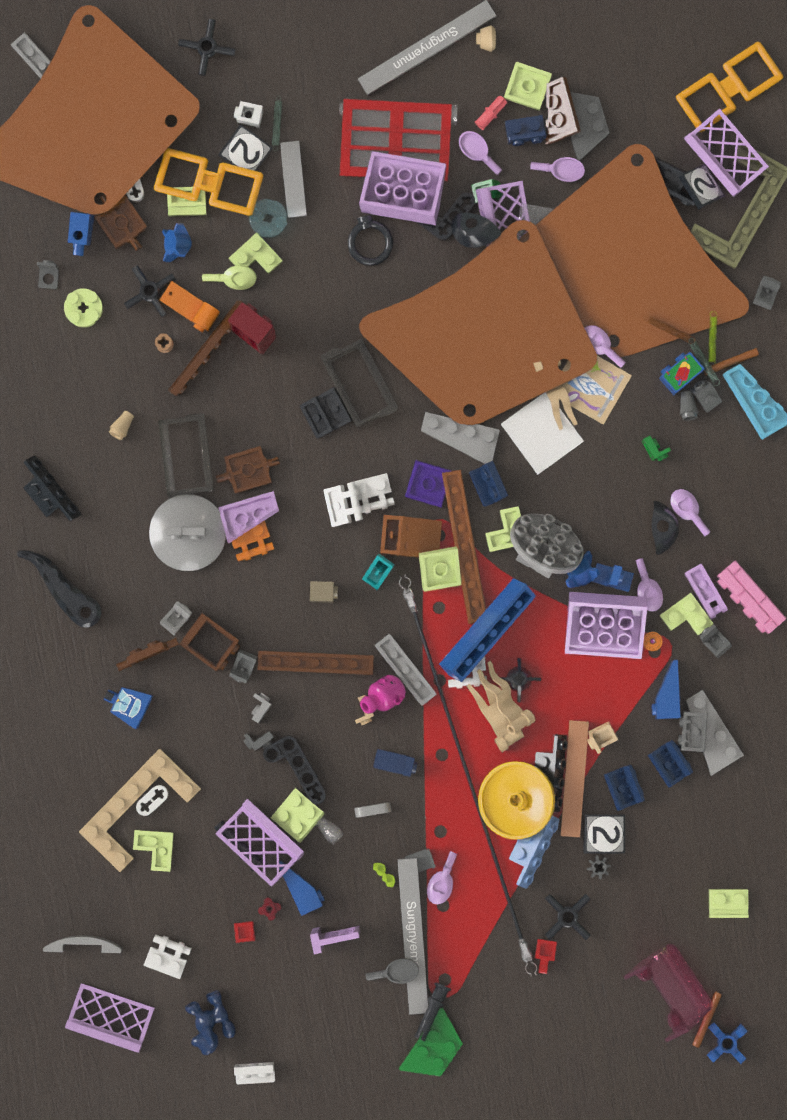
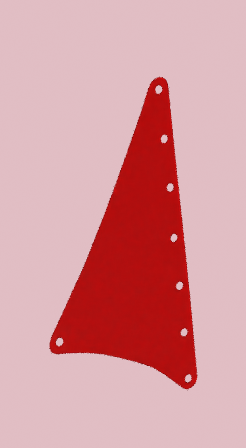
M437 519V521H442L441 530L446 535L445 539L440 542V549L455 547L451 524L444 519ZM475 548L484 602L487 609L513 577L496 567ZM462 585L425 592L423 590V633L437 675L441 674L446 678V683L441 688L477 798H479L480 787L485 777L497 766L508 762H525L535 766L536 752L553 753L555 734L566 735L568 742L569 720L589 722L588 731L606 722H610L616 733L667 664L672 653L670 641L661 636V654L658 658L650 657L649 650L644 646L642 659L565 654L568 606L529 587L536 597L485 655L486 670L482 671L489 683L501 689L492 680L487 663L489 661L492 662L498 677H507L508 672L517 667V658H521V667L526 668L530 672L531 677L541 678V681H531L529 688L521 691V702H517V691L511 689L513 701L523 711L526 709L531 711L535 717V722L521 729L524 735L523 738L508 746L509 749L501 752L494 740L497 736L492 726L481 712L468 687L462 686L459 689L457 687L449 688L448 680L454 678L449 676L439 665L474 624H468ZM440 601L445 604V611L442 614H437L433 611V605L436 602ZM423 646V677L437 694L424 704L426 849H430L435 868L427 869V886L434 874L443 871V866L450 851L457 853L452 870L450 871L453 889L447 899L450 905L449 909L446 912L439 911L437 904H433L427 896L428 986L431 993H433L436 987L434 985L435 982L439 983V976L444 973L451 976V983L446 987L450 988L451 991L447 993L446 997H450L456 994L462 987L477 956L508 902L438 688L433 682L434 676ZM472 672L466 678H472ZM482 684L479 687L471 685L486 704L490 706L484 686ZM588 741L585 777L600 755L596 749H591ZM445 749L448 752V758L445 761H439L436 758V751ZM567 749L565 750V760L567 756ZM564 787L562 789V799L564 794ZM562 807L560 812H553L552 816L559 818L562 814ZM439 825L444 826L447 830L446 836L443 838H438L434 834L435 828ZM487 826L511 898L518 887L516 883L524 866L509 859L518 839L502 837Z

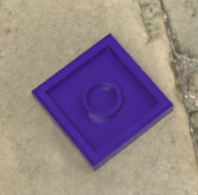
M415 460L405 497L441 508L445 497L442 473L450 472L451 470Z

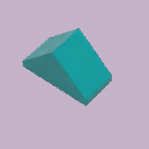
M378 554L362 580L378 590L395 565Z

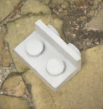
M274 1062L235 1064L234 1075H236V1083L274 1082Z

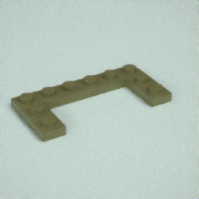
M739 145L737 156L748 157L749 149L746 146ZM756 149L754 150L769 167L760 174L764 180L729 242L697 224H694L691 233L707 254L734 269L737 267L787 178L786 166ZM737 159L736 163L747 168L748 160ZM750 160L749 170L758 171L763 167L758 160Z

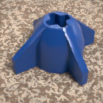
M176 223L174 230L163 229L162 233L165 236L164 247L166 251L163 261L172 262L177 257H185L191 249L192 241L184 224Z
M590 551L585 553L581 563L574 571L567 573L568 579L566 584L569 588L585 586L600 575L598 569L591 566L592 555Z

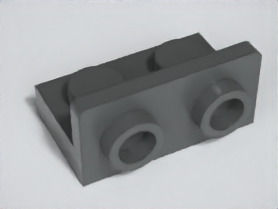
M684 712V716H680V727H683L682 735H679L678 746H681V750L705 752L708 713Z

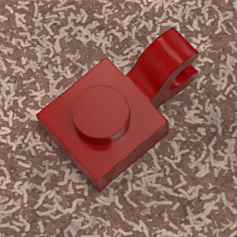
M537 939L535 958L540 959L539 973L547 974L548 961L555 960L556 941Z

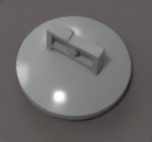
M190 494L175 496L164 502L157 509L151 520L149 530L151 546L158 558L174 569L181 571L202 569L216 560L225 545L226 534L220 511L214 504L203 497Z
M551 514L523 515L514 522L511 528V542L518 553L516 560L547 578L552 573L565 574L572 572L582 561L583 547L576 534L572 531L571 526L560 522Z

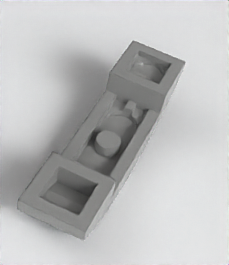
M299 141L282 142L280 145L288 218L307 216Z
M89 935L65 937L43 948V952H64L65 944L102 945L101 953L123 952V947L105 938Z

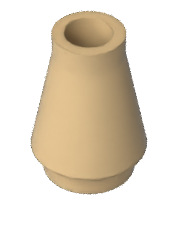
M124 411L110 426L109 433L113 437L122 440L123 437L127 436L134 416L128 411Z

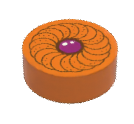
M649 632L644 636L643 646L647 650L656 651L661 647L662 637L658 633Z

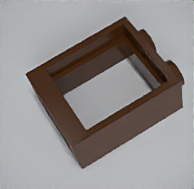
M203 613L180 642L182 647L216 672L219 669L223 671L229 663L227 658L230 654L235 655L241 647L238 645L240 640ZM206 623L233 641L217 664H214L190 646Z

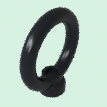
M372 215L357 218L358 224L354 226L348 236V249L351 256L357 262L367 266H374L384 262L391 254L393 248L391 232L384 224L374 221ZM375 228L384 235L385 249L379 256L366 258L357 251L355 240L360 231Z

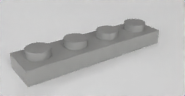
M390 634L374 645L421 706L437 695Z

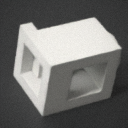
M240 101L239 107L236 106L234 118H237L236 120L239 124L260 128L264 111L263 106ZM251 113L252 117L246 118L245 115Z

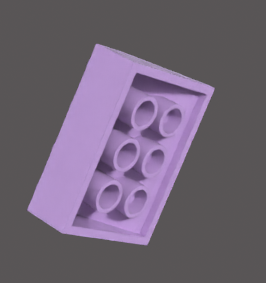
M372 151L359 202L361 212L436 225L446 164Z
M569 592L565 654L642 659L647 615L646 597Z

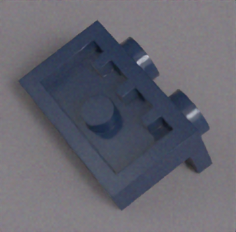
M542 115L505 121L508 145L521 146L524 145V142L529 141L535 144L546 139Z
M493 461L469 472L484 507L501 501L508 496Z

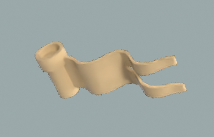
M541 361L533 363L536 372L543 369ZM563 384L547 391L546 394L550 400L554 419L559 430L563 429L560 418L559 399H561L564 410L573 425H577L568 393Z
M489 661L487 664L490 676L501 689L489 683L481 669L477 670L479 679L485 688L494 693L498 710L510 722L507 725V730L510 734L515 735L525 726L528 727L534 723L535 717L531 711L527 709L523 711L513 701L509 684L498 677L492 662Z
M470 684L466 685L475 698L481 712L492 726L497 736L494 740L501 752L509 749L508 746L524 737L521 730L515 735L508 732L507 725L510 722L498 710L496 697L492 691L484 687L490 704L488 706Z

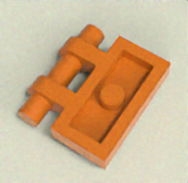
M265 520L232 541L234 549L241 547L243 551L236 554L238 562L242 560L248 561L253 556L268 554V551L274 550L272 542L265 544L263 540L270 537ZM258 541L259 547L248 550L247 545Z

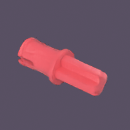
M498 96L489 107L485 108L486 111L475 121V124L481 130H484L493 119L497 118L496 115L507 104L506 99Z

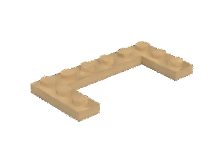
M161 749L79 831L119 872L134 857L107 830L159 777L163 778L187 803L201 790Z

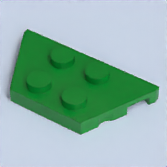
M443 1007L437 1013L426 1042L420 1040L421 1035L400 1065L399 1070L441 1076L463 1043Z

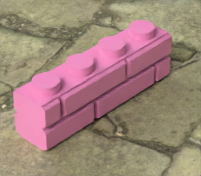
M736 560L717 575L719 579L717 581L724 590L727 588L732 593L730 595L731 599L736 604L740 603L744 607L742 611L749 619L754 618L757 622L755 626L761 633H771L786 620V617Z

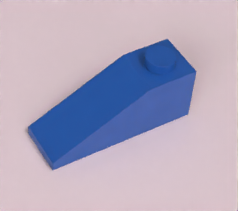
M678 660L671 662L655 698V704L651 706L652 715H655V719L680 718Z
M279 861V865L285 864L283 861ZM292 868L283 875L301 916L323 906L322 901L325 899L321 891H317L312 884Z

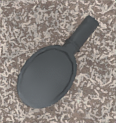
M396 959L387 966L386 970L366 973V980L370 981L387 977L393 983H408L417 977L419 966L411 959Z

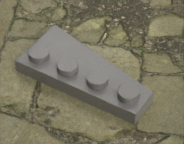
M425 412L421 432L484 464L493 460L500 431L499 429L478 424H459L449 417Z
M701 690L688 698L686 703L689 712L708 713L706 746L703 755L710 776L744 755L704 691Z

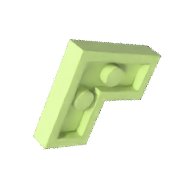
M257 233L229 257V260L235 266L249 267L257 261L268 274L283 262Z
M519 506L500 510L504 529L485 533L489 552L513 547L510 531L514 522L521 517Z
M692 593L659 615L670 631L685 620H687L697 635L702 633L705 628L714 624Z
M135 830L133 850L152 851L151 870L171 872L174 833Z

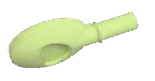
M242 265L232 266L224 274L202 275L203 281L224 282L228 287L236 290H245L252 287L257 279L253 269Z

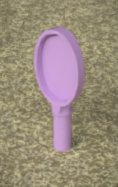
M466 131L461 134L459 146L462 152L474 161H483L498 175L502 169L488 156V146L485 140L479 134L472 131Z
M570 157L559 158L553 164L531 162L530 167L533 170L552 172L555 178L564 182L579 180L585 171L583 164L579 160Z
M590 325L585 327L596 353L599 355L606 354L621 368L626 362L610 348L611 342L608 335L597 326Z
M684 489L674 491L670 498L674 512L682 519L692 520L704 536L709 534L710 530L698 516L699 505L695 497Z
M641 558L636 560L642 580L637 588V596L646 597L648 611H657L663 602L662 590L656 581L649 578L644 560Z
M450 851L443 866V871L434 874L428 883L427 896L433 904L445 902L452 892L453 880L450 871L452 870L457 853Z

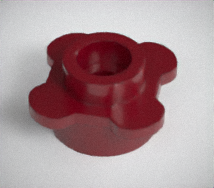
M268 897L264 899V904L262 907H259L258 912L260 915L267 916L268 920L272 921L275 919L277 911L281 910V905L273 902Z

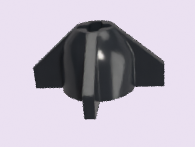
M517 658V667L511 669L507 677H500L507 681L513 691H517V702H521V691L528 689L531 681H541V678L531 677L530 672L526 668L521 667V658Z

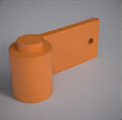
M173 281L170 282L159 299L193 322V327L202 333L204 330L209 331L220 314V311L201 301Z

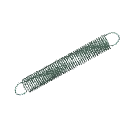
M281 98L280 102L279 100L275 101L272 145L273 141L277 145L278 141L280 143ZM275 106L280 113L279 119L278 116L275 114ZM274 123H275L276 127H278V131H279V135H278V136H277L276 132H274Z
M695 341L691 349L694 350L695 347L694 354L701 362L700 364L703 367L706 366L704 370L710 376L709 378L712 379L711 382H713L717 375L713 378L715 372L712 367H709L710 364H707L708 361L701 349H698L699 346H695L697 344Z

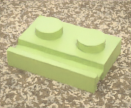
M176 187L175 189L192 193L193 187ZM200 190L197 201L167 194L169 217L207 215L206 191Z
M709 889V918H749L748 889Z

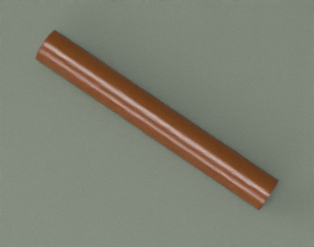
M754 348L709 367H712L713 371L717 372L755 357L759 353L757 348Z
M716 991L692 1045L697 1048L702 1043L722 994Z

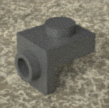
M763 276L753 304L771 310L781 282L774 278Z
M706 379L698 381L690 389L703 410L707 413L722 403L714 386Z
M714 624L711 627L705 628L700 635L702 643L717 658L732 647L731 643L718 631Z
M240 649L229 676L237 682L247 683L258 656Z
M269 731L254 742L251 736L246 733L244 735L246 739L243 741L250 750L253 748L256 751L260 747L265 749L271 745L274 736Z

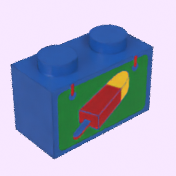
M683 352L675 359L676 364L672 367L668 365L661 371L662 375L659 379L673 396L705 369L691 352L686 355Z

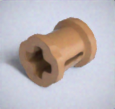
M160 334L155 339V345L160 352L169 353L173 349V341L167 334ZM163 339H166L169 343L165 345V348L160 344L163 343Z

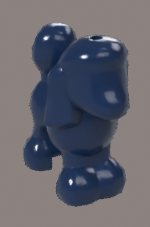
M218 990L206 995L208 1002L214 1006L212 1010L202 1011L199 1003L196 1001L185 1005L186 1012L195 1016V1026L199 1032L198 1035L192 1038L191 1044L198 1047L203 1055L212 1054L218 1047V1036L212 1031L216 1023L222 1024V1032L227 1039L233 1038L236 1033L235 1025L228 1019V1012L223 1007L222 996Z

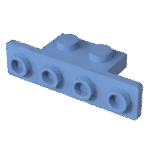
M552 816L545 828L529 838L517 840L509 857L510 860L524 866L516 885L527 889L533 882L534 873L541 865L542 856L550 846L551 837L558 829L560 819Z

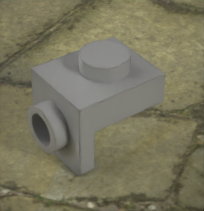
M177 601L160 621V624L175 635L188 621L192 612L185 604Z

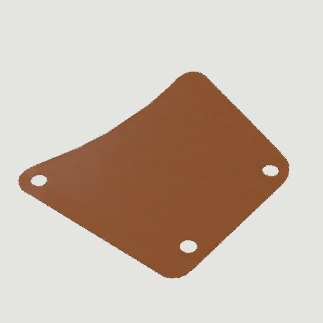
M92 5L83 6L74 13L57 52L40 81L12 116L0 127V181L87 214L96 215L109 211L194 120L200 109L199 101L101 10ZM85 15H92L95 22L91 27L83 25L82 19ZM168 115L176 116L177 124L174 127H168L165 124V118ZM101 192L106 195L107 199L103 205L95 203L94 197L97 193Z
M634 144L627 147L535 225L549 255L552 257L553 263L584 328L590 325L597 326L608 337L610 335H617L620 339L619 345L610 348L619 357L632 355L679 339L674 334H669L668 332L670 331H663L665 328H657L660 325L653 326L651 323H666L661 325L672 326L666 328L680 330L679 332L686 333L684 335H690L713 327L710 317H716L717 325L740 318L748 312L749 302L745 295L711 261L683 222L669 196L653 153L644 145ZM634 154H641L644 159L643 164L634 166L631 163V157ZM525 233L519 241H528L529 233Z
M527 220L515 221L509 225L476 258L453 275L409 299L368 314L362 318L359 324L361 334L447 416L453 421L465 425L482 423L588 372L597 362V353L539 231L532 222ZM518 231H528V241L520 242L517 239ZM561 359H568L570 361L571 367L568 371H561L558 368V362ZM541 361L543 369L536 372L533 363ZM467 404H472L476 408V413L472 417H467L463 412V408Z

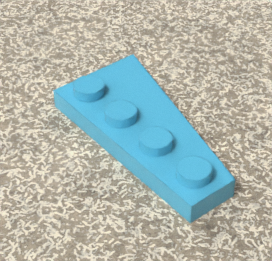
M741 364L723 374V377L762 440L787 425V413L783 410L784 408L779 403H776L765 389H762L754 377Z

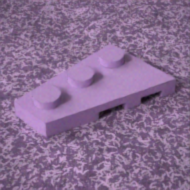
M274 491L218 507L228 544L279 511Z

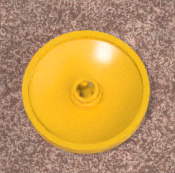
M525 762L504 763L494 768L485 777L479 791V810L484 822L496 834L508 839L529 838L543 830L550 821L555 807L554 790L548 777L536 766Z

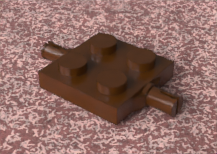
M101 196L100 199L104 204L106 201L103 198V196ZM126 196L109 211L95 216V219L116 249L129 242L135 251L139 250L138 247L140 249L143 247L137 240V236L148 227Z
M261 446L225 456L226 473L216 475L218 483L229 480L233 485L235 494L272 483L269 467L278 465L280 462L277 461L279 460L278 456L267 460L263 455Z
M176 637L167 642L155 640L147 644L148 648L144 650L137 648L129 652L130 656L126 657L127 660L116 664L120 672L166 650L168 651L170 648L179 645Z

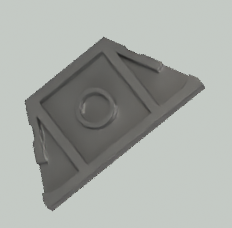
M570 92L581 132L570 136L576 158L581 161L583 157L609 135V130L599 97Z

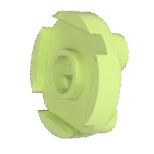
M77 289L68 294L64 304V311L66 317L74 325L90 327L101 317L103 304L95 292L89 289ZM82 303H85L86 306H89V309H86L85 313H82L81 310H78V307L81 306Z

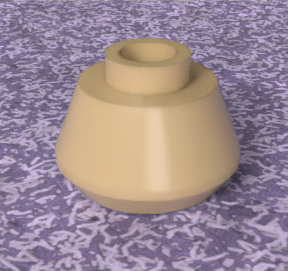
M492 25L482 28L480 33H476V44H480L481 49L489 52L495 49L496 31Z

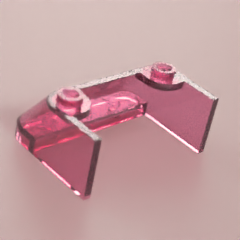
M667 944L635 965L623 976L625 980L634 975L644 982L651 979L672 1010L668 1014V1024L673 1031L665 1038L666 1042L689 1032L712 1009L711 999L673 944Z

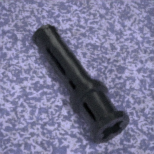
M224 820L217 824L214 829L218 831L225 824ZM227 828L222 833L226 839H235V832L231 828ZM238 842V850L240 852H249V846L244 842ZM251 855L254 865H260L263 862V858L260 859L258 855Z
M437 982L434 984L436 987L432 996L428 998V1008L414 1037L419 1039L423 1032L420 1040L426 1042L439 1009L445 1005L443 1002L447 993L451 991L450 988Z

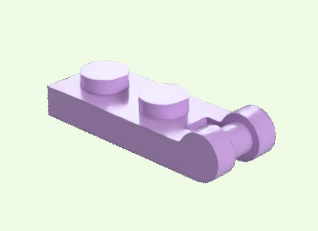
M702 564L684 573L711 620L716 617V614L724 613L728 610ZM715 600L717 606L712 608L709 603Z

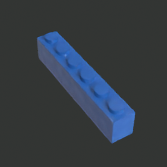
M513 578L439 665L449 676L463 682L534 600L536 595L525 583Z

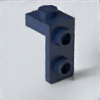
M378 749L373 767L411 777V773L415 774L418 762H414V757Z

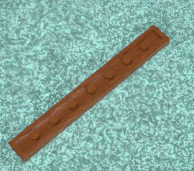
M461 470L442 473L454 545L458 548L461 584L468 624H472L484 613L486 607Z

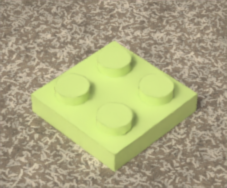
M516 62L504 98L540 111L547 90V83H549L552 73Z
M457 547L419 553L424 592L462 585Z
M295 788L272 815L271 819L301 843L325 813Z

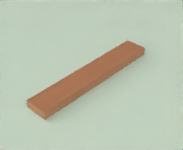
M569 720L560 836L580 837L589 722Z

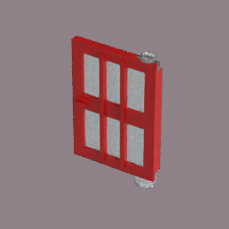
M344 99L343 103L339 104V115H343L340 176L366 177L373 151L445 163L444 181L448 182L451 124H457V105Z

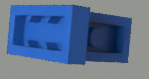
M596 564L595 568L598 569L600 575L591 582L629 592L634 573L623 571L622 567L617 565L609 567Z

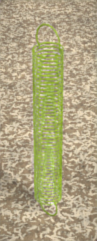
M710 317L713 328L709 332V351L711 357L708 362H716V351L711 341L717 337L716 317Z

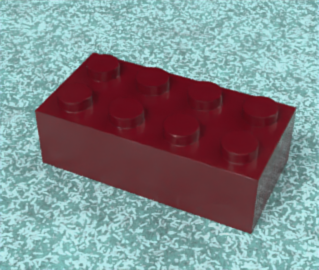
M242 302L228 319L232 332L262 355L276 339L272 321L265 315L262 317L258 315L257 309L250 303L245 305Z

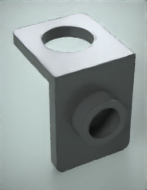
M50 260L37 262V266L40 269L38 287L57 289L59 276L57 264ZM46 274L54 276L52 284L47 285L43 282V277Z
M429 848L405 856V858H417L418 872L432 867L435 868Z

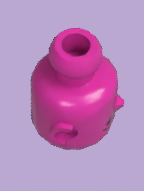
M386 675L370 685L368 696L361 699L360 706L367 714L374 713L376 709L380 711L390 710L394 706L399 705L405 698V686L398 677Z

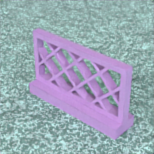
M720 108L684 138L733 197L769 167ZM718 115L724 120V128L712 127L713 119ZM702 129L710 130L709 141L700 140L696 134ZM712 130L723 131L722 142L711 141ZM725 131L735 132L736 143L725 142ZM711 144H722L721 155H713L710 152ZM724 144L736 145L735 156L723 155ZM738 145L746 146L749 149L748 157L737 156ZM723 158L734 159L733 170L725 169L722 166ZM737 159L748 160L747 171L736 170ZM750 160H758L763 167L758 171H749ZM728 172H733V178ZM735 172L747 173L746 181L741 186L735 181Z
M523 181L476 189L480 215L489 219L495 225L497 222L499 224L498 229L501 226L505 229L507 228L503 223L509 215L517 221L522 220L523 217L524 220L529 221ZM513 186H518L519 195L516 199L507 194ZM498 190L503 194L498 203L491 198L490 191ZM505 196L513 201L509 210L500 205ZM516 204L522 207L523 211L519 218L511 213ZM498 207L506 212L501 222L495 218L494 214Z
M248 799L216 833L227 846L271 887L304 855V851ZM242 812L248 816L249 825H237V818ZM259 827L262 830L263 838H251V828ZM227 828H235V839H226L222 833ZM237 828H249V838L237 839ZM249 841V852H240L238 850V842ZM251 841H263V851L251 852ZM265 841H274L277 851H265ZM263 854V865H254L251 855ZM265 854H277V865H265ZM279 854H288L292 860L288 864L279 865ZM265 868H277V875L272 881L266 876Z
M356 926L322 934L320 927L313 928L310 937L314 954L322 953L324 945L359 938L360 927Z
M81 983L65 1028L140 1053L154 1008ZM83 989L91 991L94 999L84 1003L81 998ZM104 996L110 997L113 1005L102 1009L98 999ZM96 1001L101 1011L90 1016L86 1005ZM123 1002L128 1003L131 1011L121 1016L116 1006ZM131 1005L137 1006L138 1008L133 1010ZM84 1007L88 1017L81 1021L74 1019L76 1010ZM115 1007L119 1017L108 1022L104 1012ZM141 1008L149 1010L147 1018L139 1022L135 1011ZM102 1013L106 1024L100 1027L95 1026L91 1018ZM133 1013L137 1023L127 1028L122 1018ZM120 1019L125 1029L118 1033L113 1032L110 1024ZM108 1025L110 1030L104 1029L103 1027ZM138 1025L142 1032L139 1040L131 1038L128 1030Z

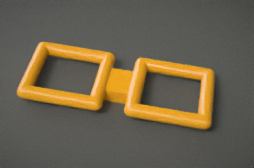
M761 42L754 43L724 63L723 68L728 77L719 82L713 73H709L677 94V101L696 128L702 122L685 98L709 82L727 107L721 111L728 116L736 110V105L731 100L732 97L741 93L746 101H750L783 79V74ZM758 51L774 76L749 92L732 67ZM718 115L715 119H713V125L722 120L723 118L720 115Z
M170 148L164 151L154 185L155 191L197 201L200 190L211 192L209 199L211 206L248 216L253 214L263 180L261 172L222 162L217 173L206 170L208 159L205 157ZM170 157L200 164L192 193L163 185ZM225 171L255 179L247 207L217 200Z

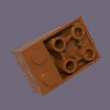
M384 515L381 555L419 558V553L439 550L442 521Z

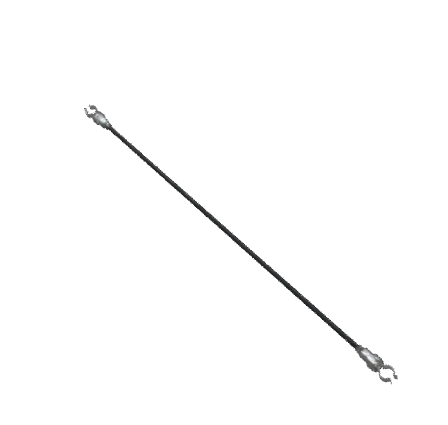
M404 588L403 596L414 615L519 936L522 960L527 963L533 960V955L522 936L486 823L479 810L478 798L416 612L414 591L410 588L408 590Z

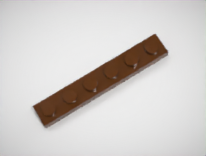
M236 301L168 389L170 393L177 396V394L181 395L185 391L187 381L195 378L201 363L204 365L209 360L211 350L213 348L216 350L222 343L221 337L231 331L228 319L242 301Z
M258 651V670L373 675L374 656Z

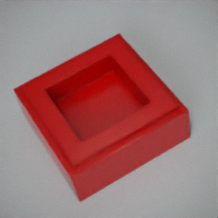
M253 921L234 923L236 943L255 941Z

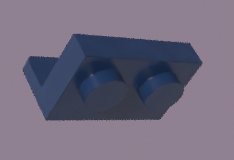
M673 740L663 744L647 755L668 788L693 773L690 763L683 757L679 746Z
M632 765L604 774L617 811L645 801L644 792L638 783L637 774Z

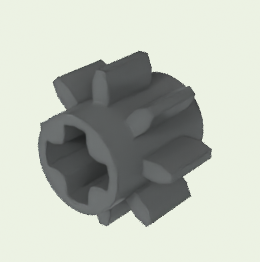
M596 855V860H588L591 863V867L586 869L592 870V878L598 875L599 879L602 880L603 874L609 875L606 869L611 867V865L604 863L607 859L606 857L599 860L598 855ZM596 863H603L601 866L603 870L595 872L596 868L594 865Z

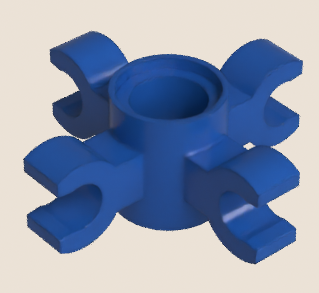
M713 1022L708 1028L718 1038V1046L707 1054L712 1062L716 1061L725 1052L731 1053L740 1064L744 1062L746 1058L737 1049V1040L747 1033L745 1027L740 1024L731 1034L723 1033ZM726 1038L732 1040L729 1048L722 1046V1042Z

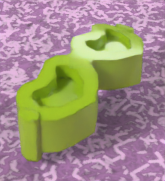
M374 863L373 870L377 872V875L382 876V881L386 883V886L394 887V876L385 874V865Z

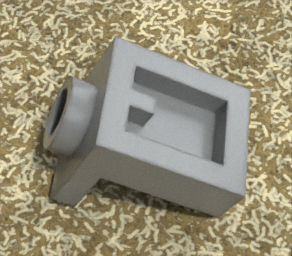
M255 693L253 697L262 702L261 706L257 704L251 714L254 715L252 720L260 723L272 704L269 702L270 698L263 693H260V695Z

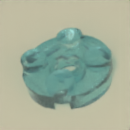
M263 199L256 203L253 214L249 216V222L255 233L263 238H271L282 233L286 227L287 213L281 203L270 199ZM265 214L273 215L271 223L263 221Z

